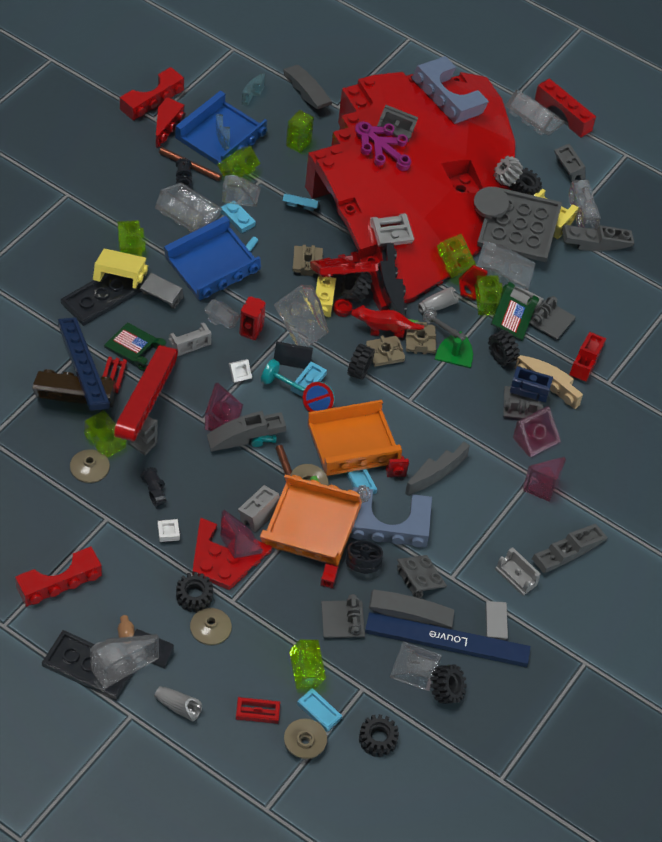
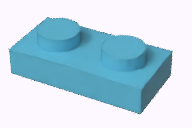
M287 193L283 196V201L287 202L286 205L297 207V204L304 205L303 209L314 211V208H319L320 201Z
M235 200L220 207V213L223 216H227L230 223L241 234L256 226V221Z
M310 362L296 379L295 383L306 388L312 382H321L326 376L327 370ZM291 386L292 392L303 396L302 391Z

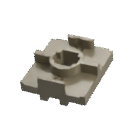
M306 245L294 246L293 272L301 273L304 276L317 274L311 269L310 262L306 261L322 259L323 248H317L315 245H312V247H306Z
M415 322L416 324L424 325V329H405L407 352H414V354H417V352H423V354L436 352L435 326L427 325V322Z
M382 335L380 339L366 341V346L375 349L374 358L372 359L374 367L405 361L403 348L398 337L384 338Z

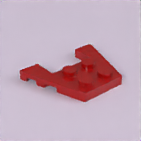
M357 251L351 252L349 256L342 254L338 255V258L335 259L329 257L310 262L311 269L317 274L322 275V277H330L333 274L344 275L356 272L378 271V263L374 261L359 262Z
M201 518L192 570L193 576L194 572H198V576L202 573L204 574V579L208 577L213 584L230 590L247 575V572L253 566L256 567L261 562V559L266 555L268 556L272 551V546L255 540L247 556L214 543L211 539L217 530V524Z

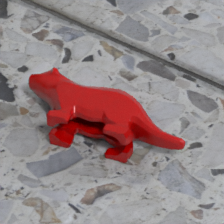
M362 305L351 312L353 317L364 321L372 328L371 335L379 336V330H391L395 332L394 336L403 338L405 329H424V325L413 323L404 315L394 310L375 311Z

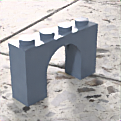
M446 56L418 65L412 79L454 124L484 112L489 101L479 90L459 95L450 92L442 85V82L451 79L456 69V66Z
M353 488V491L356 492L362 490L364 497L361 498L362 504L350 533V538L390 542L396 545L405 544L413 545L414 547H427L432 497L412 494L408 519L397 525H388L380 522L373 515L371 508L373 489Z

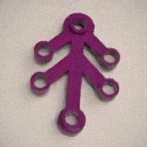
M367 122L357 123L355 131L357 136L361 138V152L364 155H369L372 151V145L369 143V139L374 142V163L376 165L382 166L386 160L385 155L382 153L383 149L397 160L396 167L399 170L406 171L411 165L410 157L405 154L401 155L389 145L405 146L408 141L406 135L379 137L376 134L391 136L395 129L394 126L389 123L385 124L384 127L371 126Z

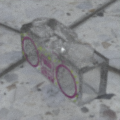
M589 180L572 181L568 197L571 205L579 207L576 215L578 227L597 230L601 217L592 195Z

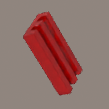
M109 356L102 377H108L111 365H114L110 376L114 381L117 368L121 366L115 393H119L127 360L123 359V361H120V358L114 360Z
M238 697L236 720L278 724L280 701ZM241 705L259 706V707L250 708V707H241ZM261 707L275 708V710L263 709Z

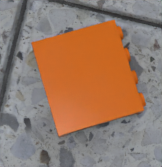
M382 400L308 412V428L327 476L385 466L389 464V459H401L402 448L400 444H395L382 411Z
M285 474L286 484L267 531L262 530L260 535L261 541L275 549L338 566L362 504L360 494L353 490L339 489L335 485H323L316 480L308 481L298 475L290 476Z

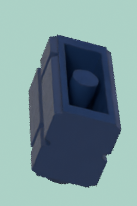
M517 366L510 393L546 403L553 376Z

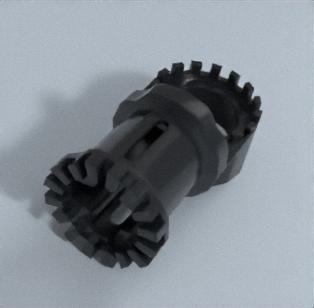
M180 158L176 161V167L178 168L176 172V190L181 194H187L192 189L191 161L187 158ZM186 183L188 186L182 187L180 184Z
M155 467L147 468V471L144 470L145 472H142L140 477L147 483L150 499L156 507L167 501L166 497H164L165 494H163L164 491H161L165 486V482L159 478Z

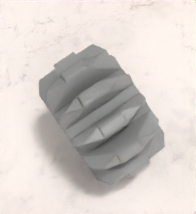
M506 156L505 159L501 158L500 163H497L493 176L501 185L511 186L512 183H516L517 179H520L519 176L523 173V166L518 159Z

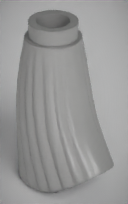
M449 287L421 301L418 304L420 313L437 311L458 303L459 297H455L453 294L456 291L455 288Z
M159 686L155 692L154 697L158 701L192 722L201 713L202 703L196 698Z

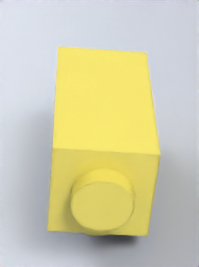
M318 275L313 315L331 317L336 278Z

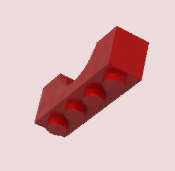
M169 67L158 74V87L148 92L131 90L121 96L120 110L134 121L148 111L155 109L166 97L172 98L176 94L181 93L184 90V77L172 67Z
M549 78L537 86L535 100L545 109L550 106L558 107L565 114L569 129L580 138L593 130L596 116Z
M92 546L73 553L70 567L59 575H43L33 569L15 576L16 588L25 606L38 604L43 599L55 597L63 591L75 589L80 584L94 581L102 576V565Z

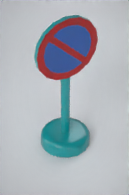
M275 359L270 360L264 368L261 376L262 383L270 384L277 378L302 391L303 404L309 412L333 408L335 403L334 392L326 383L320 381L312 382L304 388L278 374L280 364Z

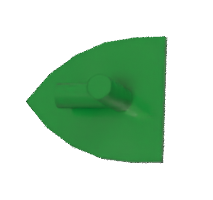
M450 335L439 345L435 360L471 368L473 361L472 345L467 337L462 341L460 338H454Z

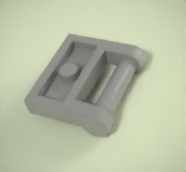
M406 213L393 217L370 218V224L374 230L378 247H383L387 243H394V245L413 243L414 237ZM395 223H400V224H401V225L387 226V227H381V226H380V225L395 224Z

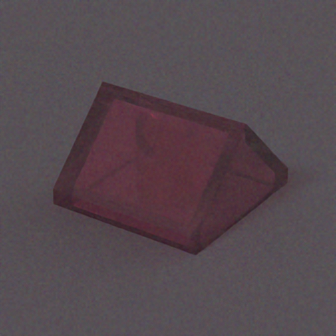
M219 383L214 385L205 412V430L213 431L221 425L239 418L243 404Z
M549 406L525 417L516 424L513 438L529 457L561 442Z
M565 457L529 466L523 490L550 502L560 481L566 462Z
M226 510L222 512L220 536L232 556L239 558L261 554L264 550L250 528Z

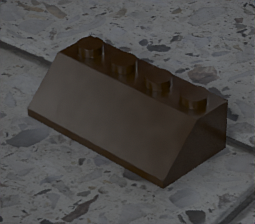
M49 369L38 371L32 387L37 398L87 404L78 377L74 376V373L63 372V374H58ZM101 377L110 407H113L116 383L110 377Z

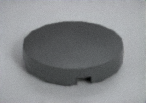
M482 188L474 197L475 210L480 216L487 219H492V217L499 218L506 214L509 207V198L499 188Z

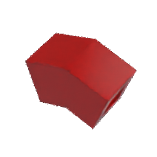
M325 564L321 586L333 589L339 566Z

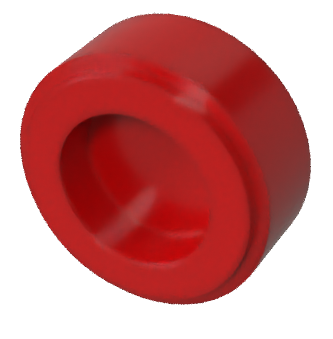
M346 299L337 300L334 303V313L340 317L349 316L352 312L351 302Z

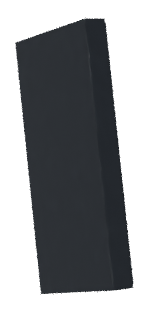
M105 273L101 281L93 280L61 298V304L84 326L142 291L139 284L136 289L132 288V278Z
M62 630L42 661L43 667L117 701L137 668L136 663L65 630Z

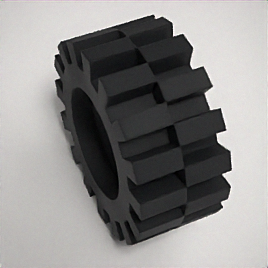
M528 168L522 169L523 173L519 176L520 179H517L515 184L512 183L509 188H512L511 191L534 196L542 188L541 178H537L538 174H533V170L528 171Z
M369 272L345 274L346 277L342 279L343 283L340 285L342 287L340 289L341 295L354 302H361L362 299L366 298L365 294L368 295V289H371L372 276Z
M501 330L488 338L489 350L492 351L491 355H494V360H497V363L501 364V366L516 361L518 356H520L518 353L520 350L517 348L518 343H515L516 339L515 337L512 338V334L509 331Z
M360 343L356 347L353 357H351L347 374L363 380L368 373L370 364H372L375 349Z
M194 572V576H191V573H187V578L183 575L176 585V600H178L179 606L182 605L184 610L188 607V612H192V609H195V612H199V608L203 610L205 606L209 607L210 602L213 600L212 581L210 582V578L206 577L204 579V574L201 573L198 576V572ZM199 588L203 593L198 597H192L187 594V590Z
M455 664L441 665L432 672L434 677L430 678V681H433V684H430V688L434 689L431 691L432 695H435L434 698L439 703H458L464 698L463 695L466 693L464 688H467V684H464L466 677L462 676L464 674L463 670L460 671L461 668Z
M379 714L378 718L372 715L371 720L368 717L365 719V723H362L359 743H361L362 749L366 748L365 752L367 754L372 751V756L375 757L376 753H379V757H383V753L387 756L390 754V751L393 752L399 732L398 726H394V720L389 722L390 717L386 716L385 719H382L381 714ZM381 730L386 733L387 739L381 742L375 741L371 737V732Z

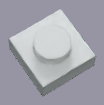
M248 359L229 363L232 382L252 378Z
M178 519L158 521L160 542L180 540Z

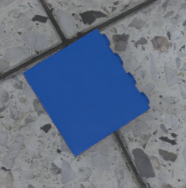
M219 91L176 125L175 138L223 169L226 165L231 164L238 155L243 154L256 140L266 134L267 120L265 119L258 123L225 102V93Z
M227 216L164 246L165 258L199 301L210 297L220 290H224L227 286L239 282L261 269L260 257L255 258L233 232Z

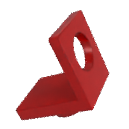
M475 265L470 267L459 278L460 295L475 301V285L488 274L487 270ZM464 287L469 288L470 291H471V294H468V293L465 291Z
M401 456V459H389V464L386 465L387 477H406L409 459H404V456Z

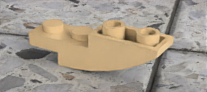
M522 355L518 356L515 369L518 366L553 376L550 387L551 392L558 395L566 404L574 409L580 406L583 394L572 386L574 379L544 361Z

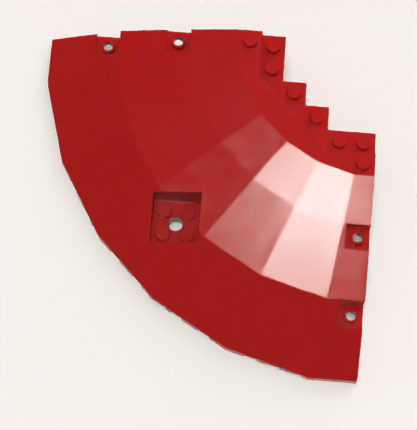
M396 72L358 79V84L342 88L338 119L340 130L333 132L331 146L308 153L305 188L312 199L332 194L338 208L337 212L347 226L357 247L359 262L374 261L379 263L382 261V247H378L374 230L370 224V218L399 216V214L403 213L407 214L414 241L413 243L394 245V249L397 251L395 267L398 269V275L396 279H403V285L406 287L404 303L406 304L415 301L420 294L428 293L433 286H439L443 283L444 279L452 278L460 273L469 263L471 257L481 250L482 247L477 246L485 217L480 216L475 210L474 197L476 193L486 187L512 190L509 186L498 183L493 176L495 173L494 168L497 167V163L501 162V158L505 159L506 156L515 158V139L503 100L485 76L460 72V75L442 82V85L452 93L465 95L479 90L489 101L482 114L456 124L412 79L413 74L406 76L404 72ZM385 105L418 117L411 138L405 146L389 144L401 155L405 154L410 157L411 165L406 171L399 170L396 167L397 160L383 149L382 153L385 155L386 160L382 166L376 165L374 163V142L369 139V143L372 145L371 153L364 155L361 152L362 141L355 131L357 123L367 122L371 126H377ZM376 134L379 137H395L392 135ZM457 189H462L465 192L457 191ZM395 223V224H387V225H380V226H381V227H387V226H395V225H401V224H400V223ZM369 271L372 276L370 286L373 300L380 311L388 310L389 308L385 303L378 284L376 271Z

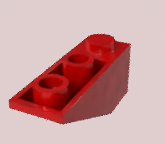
M168 97L158 107L156 126L157 148L167 140L171 132L175 131L176 125L183 121L186 115L184 104Z

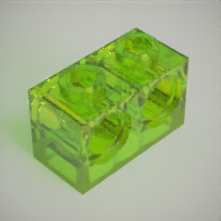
M299 110L288 121L287 147L301 153L311 143L313 116Z
M246 146L222 160L217 166L226 182L234 181V183H237L244 179L243 176L245 174L253 173L256 170L255 167L260 165V162L252 147Z
M139 220L118 221L119 251L142 257V252H146L145 241H141V238H144L143 227L140 228Z
M462 234L444 240L437 245L438 253L443 258L446 270L451 275V278L464 274L473 265L477 266Z
M477 276L475 292L478 315H494L501 298L502 283H499L498 276Z
M104 410L84 421V434L88 440L94 442L99 453H103L109 458L126 448L125 439L114 437L116 423Z
M300 639L289 650L296 689H316L326 679L319 640Z

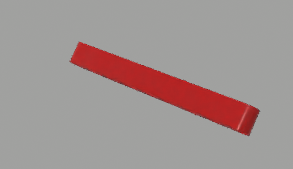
M162 345L158 346L116 423L114 437L130 441L136 440L176 363L178 349Z

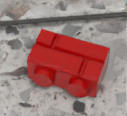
M252 296L248 297L240 314L239 334L251 340L258 338L264 327L265 301Z

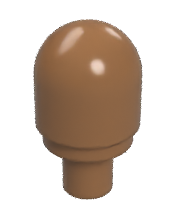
M123 615L120 617L121 623L118 625V635L122 642L130 643L135 633L133 623L129 621L128 616Z

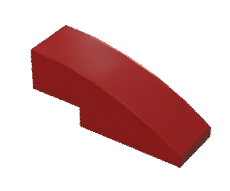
M589 332L573 362L569 375L586 382L607 338Z

